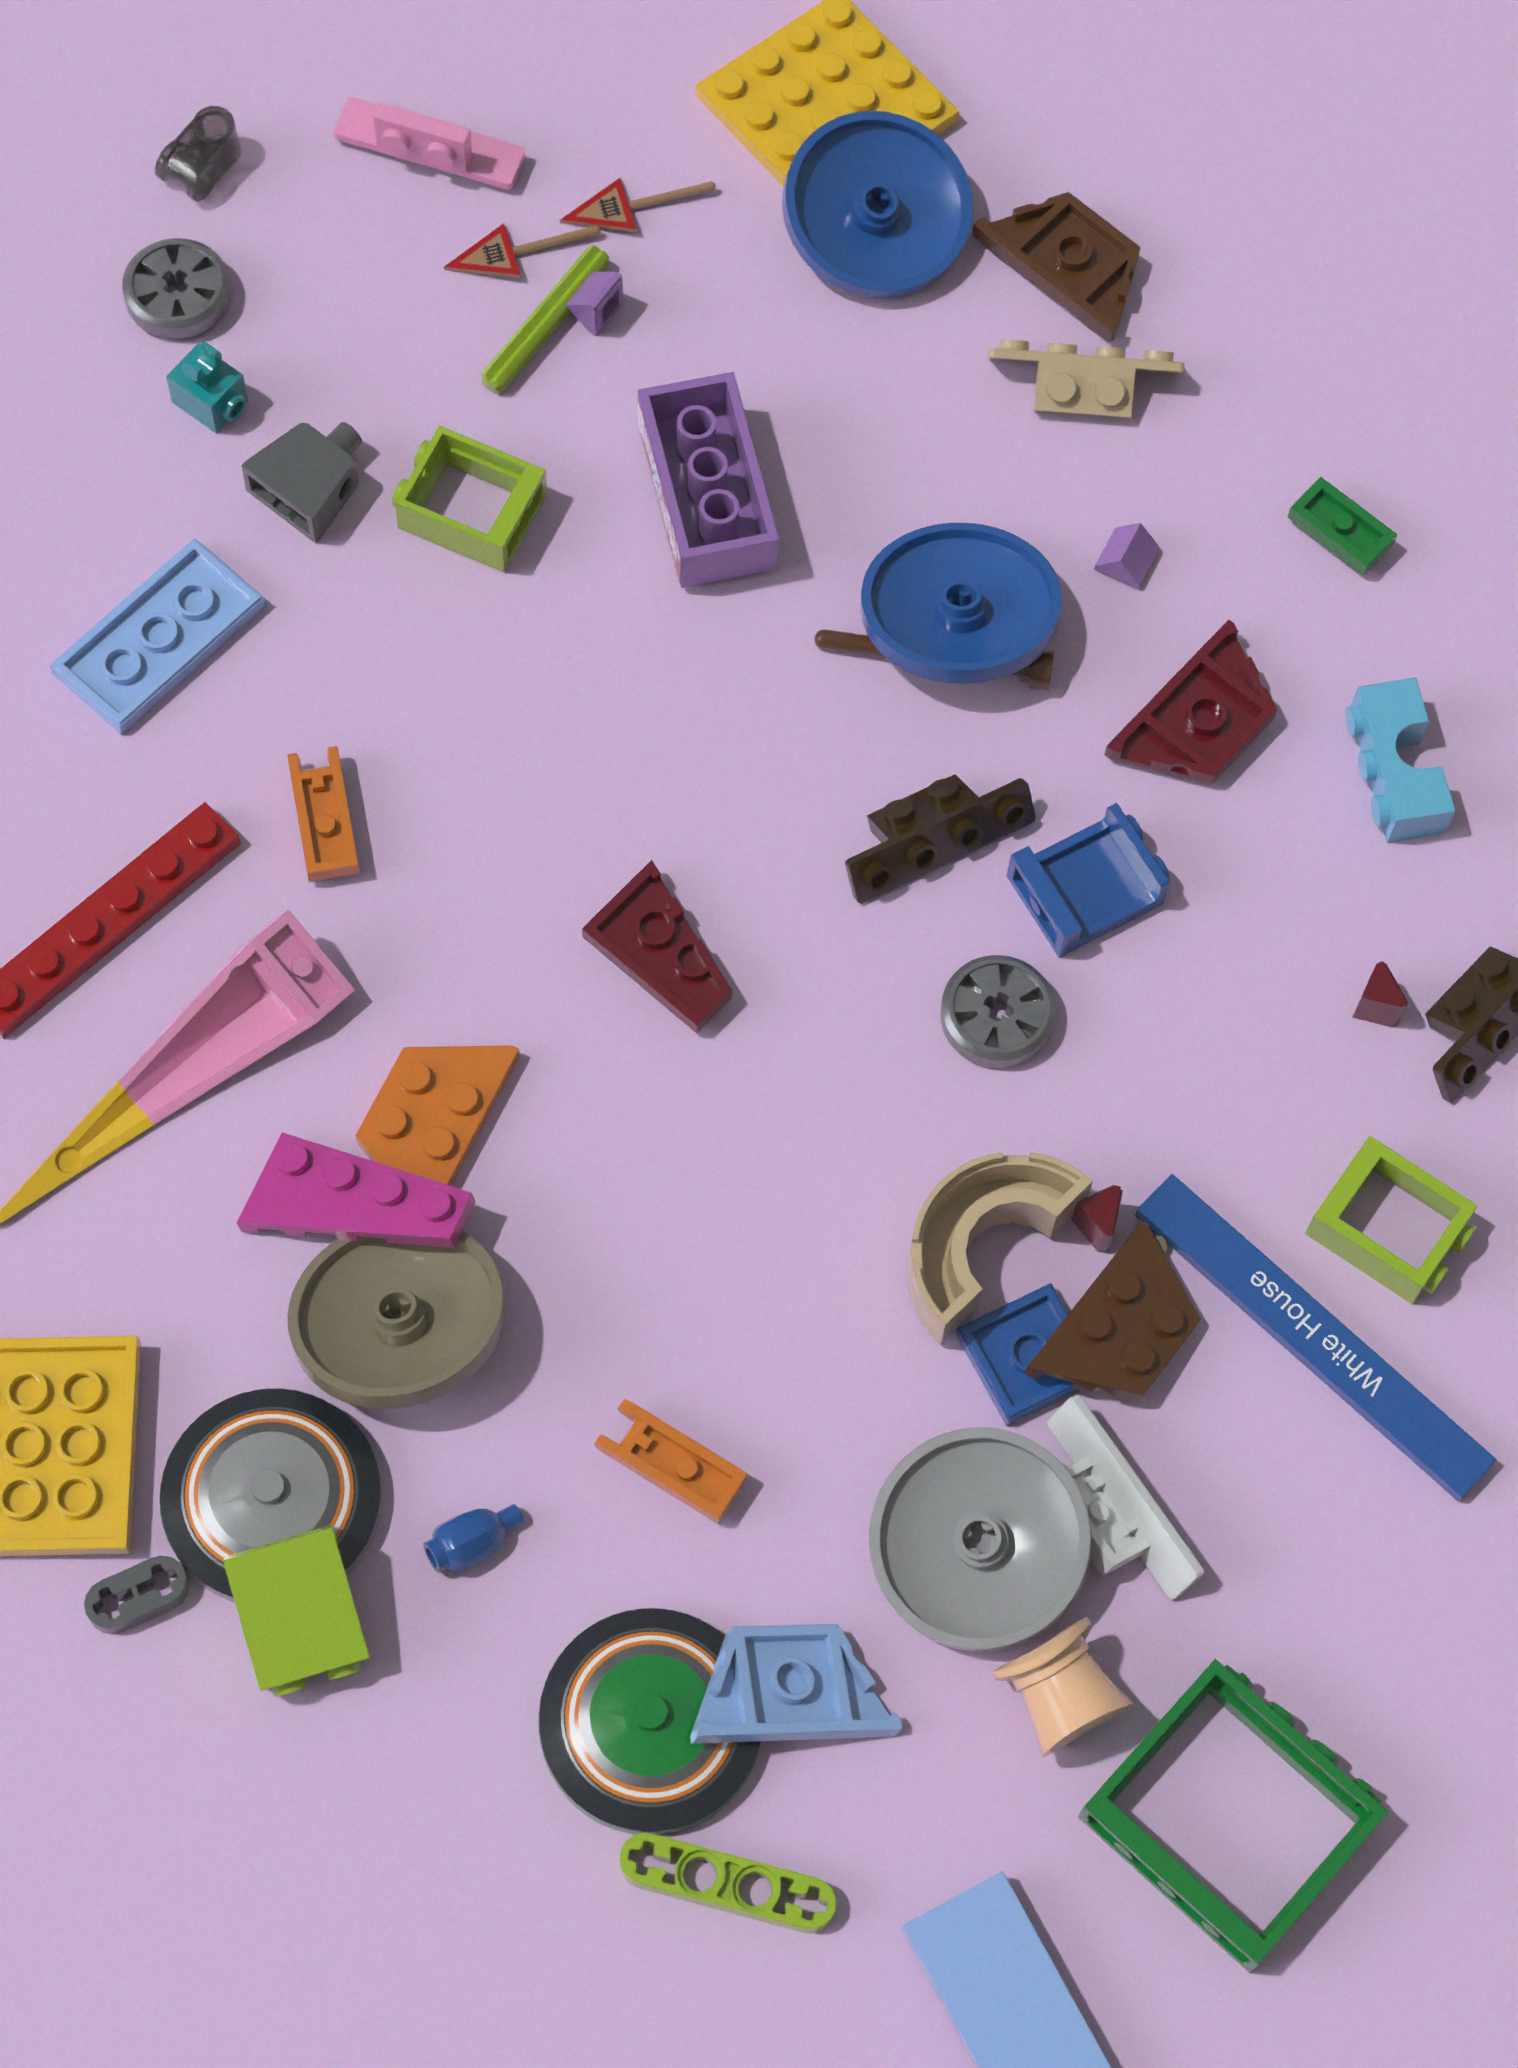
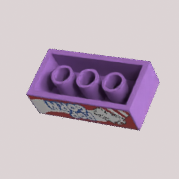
M734 372L639 389L637 393L638 426L681 588L777 570L780 539Z

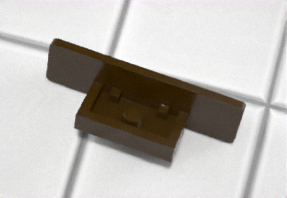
M954 774L950 777L939 779L918 792L903 799L894 800L885 807L868 814L867 819L870 831L881 843L845 861L853 897L858 903H865L1033 823L1036 820L1029 784L1023 778H1018L978 797Z
M1491 946L1425 1013L1431 1029L1457 1040L1433 1066V1073L1441 1096L1450 1103H1454L1466 1089L1473 1086L1479 1075L1499 1054L1507 1050L1511 1041L1518 1035V958Z

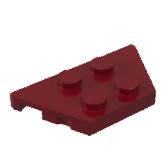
M1228 619L1106 746L1105 756L1111 760L1212 785L1275 719L1278 709L1268 689L1261 685L1259 671L1252 657H1246L1237 639L1238 629L1231 620Z

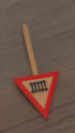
M618 178L560 219V223L588 227L597 225L604 229L637 232L631 213L632 210L715 190L716 184L710 181L628 201L621 178Z
M503 223L445 265L444 270L521 278L515 256L595 236L601 232V229L595 225L512 247L505 223Z

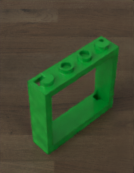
M1214 1659L1084 1805L1078 1818L1247 1972L1251 1973L1389 1811L1380 1804L1382 1801L1370 1791L1372 1787L1370 1784L1360 1778H1356L1353 1781L1336 1766L1339 1760L1326 1745L1315 1739L1309 1742L1293 1728L1296 1722L1283 1707L1272 1701L1266 1704L1250 1690L1253 1684L1243 1672L1239 1675L1229 1665L1224 1667L1217 1659ZM1209 1694L1355 1823L1260 1935L1113 1804Z

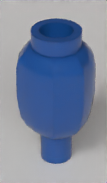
M515 1504L496 1513L489 1509L470 1510L438 1525L432 1533L433 1539L423 1544L430 1564L437 1573L445 1569L455 1572L464 1571L496 1553L504 1543L505 1533L522 1525L524 1520Z

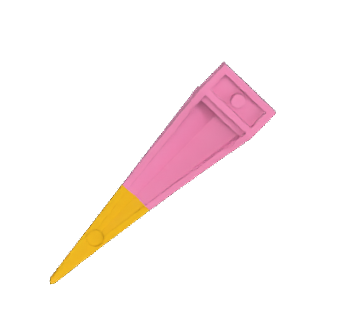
M289 909L283 911L235 952L0 1209V1224L202 1094L317 1024L355 991L353 986Z

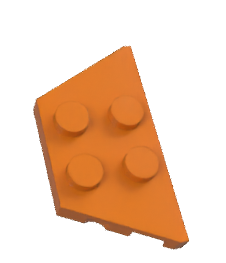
M513 1045L403 1047L355 1135L357 1144L371 1161L451 1186L520 1057L519 1048Z

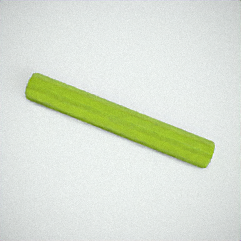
M596 245L586 248L482 371V383L486 388L499 394L509 386L571 312L566 304L592 272H605L609 267V256L605 251L600 250Z

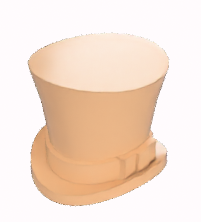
M1087 1616L1069 1626L1040 1647L991 1671L995 1680L1012 1681L1016 1690L1022 1692L1036 1729L1042 1757L1048 1756L1091 1729L1134 1706L1112 1683L1089 1654L1090 1647L1085 1640L1092 1625Z

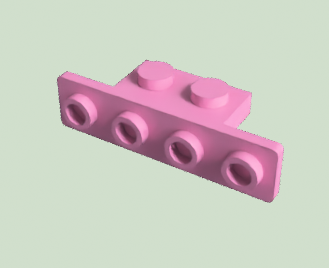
M355 97L347 99L334 128V137L337 140L506 190L512 189L525 159V148L522 146L471 132L470 128L381 102L378 105Z

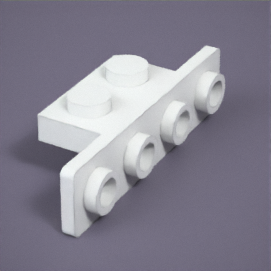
M1075 1395L1069 1398L1047 1421V1425L1073 1461V1464L1065 1468L1076 1482L1089 1514L1092 1531L1090 1559L1101 1575L1104 1576L1140 1556L1167 1596L1174 1600L1181 1596L1204 1574V1569L1081 1396Z

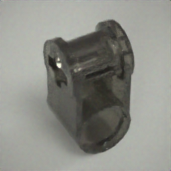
M209 106L196 113L194 119L177 138L170 142L160 153L155 166V175L162 181L171 180L187 190L188 197L193 201L199 202L207 197L216 182L240 156L241 146L233 115L227 109L220 106Z

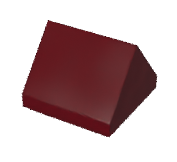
M1383 961L1375 965L1352 1018L1393 1027L1399 1024L1408 1006V1000L1388 965Z
M1112 1185L1076 1203L1071 1221L1098 1252L1105 1253L1110 1248L1123 1193L1121 1186Z

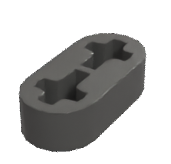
M162 1555L152 1557L93 1585L85 1597V1613L92 1625L102 1633L116 1634L126 1631L182 1604L189 1591L188 1576L183 1566L176 1559ZM164 1571L168 1578L178 1576L177 1579L170 1583L172 1592L168 1595L162 1596L158 1589H153L142 1595L139 1593L155 1584L154 1574ZM112 1594L117 1601L132 1595L135 1597L118 1606L120 1615L114 1619H110L106 1612L96 1613V1611L104 1607L102 1598L106 1595Z

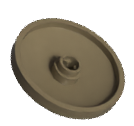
M463 1231L454 1248L387 1243L385 1238L359 1236V1241L337 1239L310 1262L298 1279L289 1302L287 1316L288 1331L294 1352L303 1371L313 1383L332 1397L366 1408L395 1409L426 1403L451 1392L465 1383L485 1364L497 1346L503 1332L506 1318V1298L499 1271L492 1257L479 1242Z

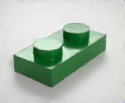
M1321 476L1290 507L1287 516L1292 522L1363 576L1394 545L1398 535Z

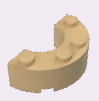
M998 1152L973 1159L961 1165L938 1183L925 1200L917 1217L908 1257L907 1274L911 1299L916 1312L925 1328L940 1345L977 1310L983 1288L970 1272L966 1250L975 1237L993 1226L1015 1223L1034 1227L1051 1238L1073 1216L1076 1203L1088 1197L1093 1183L1092 1179L1072 1165L1044 1154L1030 1152L1029 1156L1003 1155V1152Z

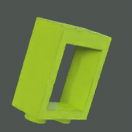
M439 425L431 441L424 440L421 443L414 460L415 468L409 479H401L394 491L392 506L396 508L398 528L501 572H505L547 496L546 469ZM447 465L511 491L488 534L424 508L426 501Z
M1369 1135L1314 1214L1305 1234L1413 1304L1422 1289L1431 1295L1449 1270L1447 1266L1441 1263L1450 1248L1460 1254L1477 1227L1468 1221L1478 1205ZM1373 1172L1381 1175L1451 1221L1419 1269L1411 1266L1341 1220Z

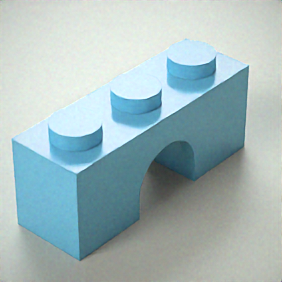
M1413 677L1358 686L1351 706L1346 708L1345 718L1348 732L1351 737L1357 736L1361 750L1358 754L1360 775L1363 781L1370 782L1373 792L1371 813L1375 825L1383 827L1387 843L1446 833L1454 816L1455 808L1443 767L1414 768L1406 764L1397 753V749L1401 747L1420 744L1429 723L1417 678Z

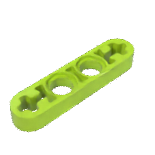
M653 1833L633 1835L624 1843L620 1851V1869L623 1877L629 1884L643 1890L802 1933L822 1931L831 1923L835 1914L836 1897L833 1889L825 1881L816 1877ZM648 1846L654 1849V1859L670 1864V1852L682 1854L675 1866V1884L663 1882L667 1876V1870L650 1867L647 1875L638 1874L636 1863L629 1860L630 1855H639L643 1851V1847ZM696 1860L709 1862L715 1868L717 1874L714 1885L704 1891H695L689 1888L683 1878L686 1866ZM760 1875L770 1883L772 1892L766 1903L760 1906H750L740 1898L738 1888L741 1881L747 1876ZM781 1881L792 1884L787 1895L790 1897L805 1899L808 1891L819 1893L818 1903L826 1906L825 1913L816 1912L812 1920H806L801 1917L802 1908L800 1906L785 1902L784 1907L785 1914L773 1912L780 1899Z

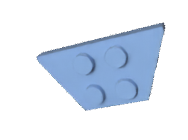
M838 1624L733 1626L725 1635L690 1737L691 1744L893 1737L903 1728L897 1713L889 1715L872 1689L876 1684L875 1680L866 1666L854 1657L852 1645Z

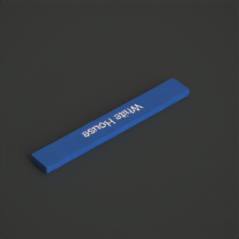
M1171 1174L1137 1208L1136 1217L1145 1222L1154 1233L1165 1238L1171 1248L1458 1502L1495 1463L1497 1459L1174 1174Z

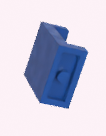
M1118 803L1107 807L1105 817L1101 821L1036 854L1032 852L1029 846L1011 854L1006 875L1058 958L1163 905L1170 882V874L1165 863L1158 855H1151L1143 843V833L1138 822L1132 815H1125Z

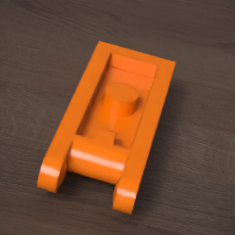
M338 746L328 747L327 759L330 766L301 770V761L298 754H287L309 882L360 874Z
M623 1399L617 1409L634 1423L620 1444L600 1434L594 1446L626 1468L719 1524L747 1481L748 1473L633 1402Z

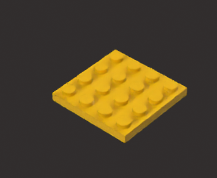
M823 0L696 84V97L783 187L789 167L803 142L819 127L837 117L860 111L890 112L911 118L925 125L937 135L958 123L959 110L850 0Z

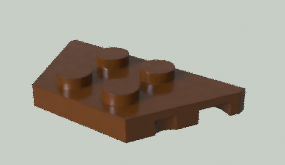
M1070 192L1050 197L1041 204L1030 203L1014 208L1012 216L989 223L985 217L978 219L973 224L972 236L1107 341L1111 342L1115 339L1141 248L1139 245Z
M1141 1221L1041 1348L1024 1371L1026 1375L1039 1380L1043 1375L1071 1381L1072 1388L1089 1392L1104 1391L1113 1398L1138 1403L1201 1320L1151 1229L1145 1222Z

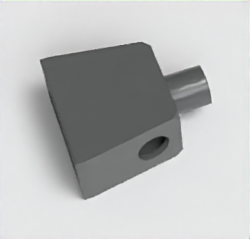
M341 422L327 436H324L308 423H299L241 465L246 491L316 544L357 488L359 483L357 465L351 454L362 444V439L358 432L346 422Z

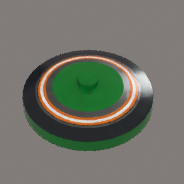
M642 1608L624 1611L604 1618L585 1629L566 1646L555 1661L544 1684L539 1707V1734L542 1752L551 1776L565 1797L578 1810L594 1821L617 1831L635 1835L639 1833L665 1835L687 1830L705 1822L725 1808L737 1796L754 1768L761 1741L691 1744L690 1737L725 1638L723 1633L703 1620L686 1613L669 1609Z

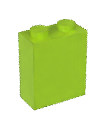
M332 1524L223 1557L224 1567L260 1691L272 1688L275 1697L307 1687L305 1678L327 1671L329 1680L361 1670L359 1661L370 1657Z

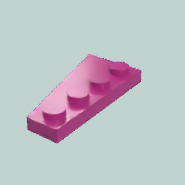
M282 1132L236 1223L241 1232L260 1233L261 1229L280 1230L288 1236L307 1237L308 1233L333 1234L336 1235L337 1239L359 1241L360 1236L385 1238L387 1243L454 1248L476 1201L471 1192Z

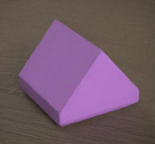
M616 271L592 272L566 304L567 308L585 328L595 336L601 333L624 304L622 275Z
M1142 523L1116 527L1102 551L1094 570L1139 589L1160 547Z

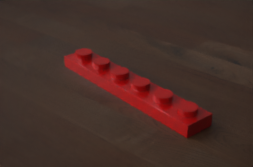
M206 802L202 803L0 968V1036L3 1039L6 1038L241 844L239 835Z

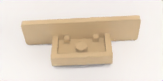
M1000 339V348H990L988 359L1037 363L1033 411L1131 418L1136 370L1180 374L1184 373L1185 364L1184 362H1173L1174 352L1145 350L1144 359L1125 358L1126 349L1097 347L1096 356L1077 354L1078 345L1049 343L1048 352L1030 351L1029 341Z

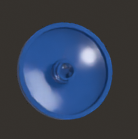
M860 111L837 117L825 123L803 142L796 152L786 175L782 194V209L791 242L805 263L820 277L832 285L856 295L871 298H895L918 292L930 286L941 278L954 264L966 243L971 229L973 197L969 179L959 158L951 147L934 131L911 118L884 111Z
M936 524L914 530L897 538L877 554L869 565L863 579L861 616L866 633L874 646L888 660L905 671L919 677L944 683H982L1016 673L1030 665L1045 652L1053 641L1060 623L1061 587L1049 561L1024 539L1005 530L982 524Z

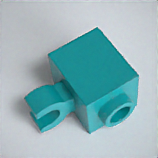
M205 341L201 344L198 343L166 376L171 402L215 433L228 421H235L244 411L248 401L243 374L223 361L221 352Z

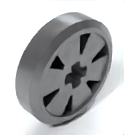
M171 238L152 243L140 250L131 259L123 275V295L131 318L143 330L155 336L168 339H183L199 335L218 323L229 306L231 287L227 268L214 250L198 241ZM181 283L185 284L186 290L182 293L177 289L172 294L168 291V287L172 284L177 288Z
M1004 955L979 957L960 967L949 979L944 989L940 1008L941 1026L950 1045L967 1060L989 1068L1014 1067L1036 1056L1049 1040L1056 1015L1053 992L1042 974L1030 964ZM996 1002L1006 1005L1005 1014L1009 1018L1002 1015L1000 1021L991 1019L989 1017L990 1008L986 1005L994 1008Z

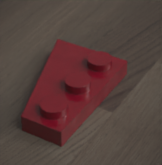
M653 860L582 928V937L696 1034L732 999V989L702 940H698L684 917L683 909L676 898L672 897L661 879V873Z

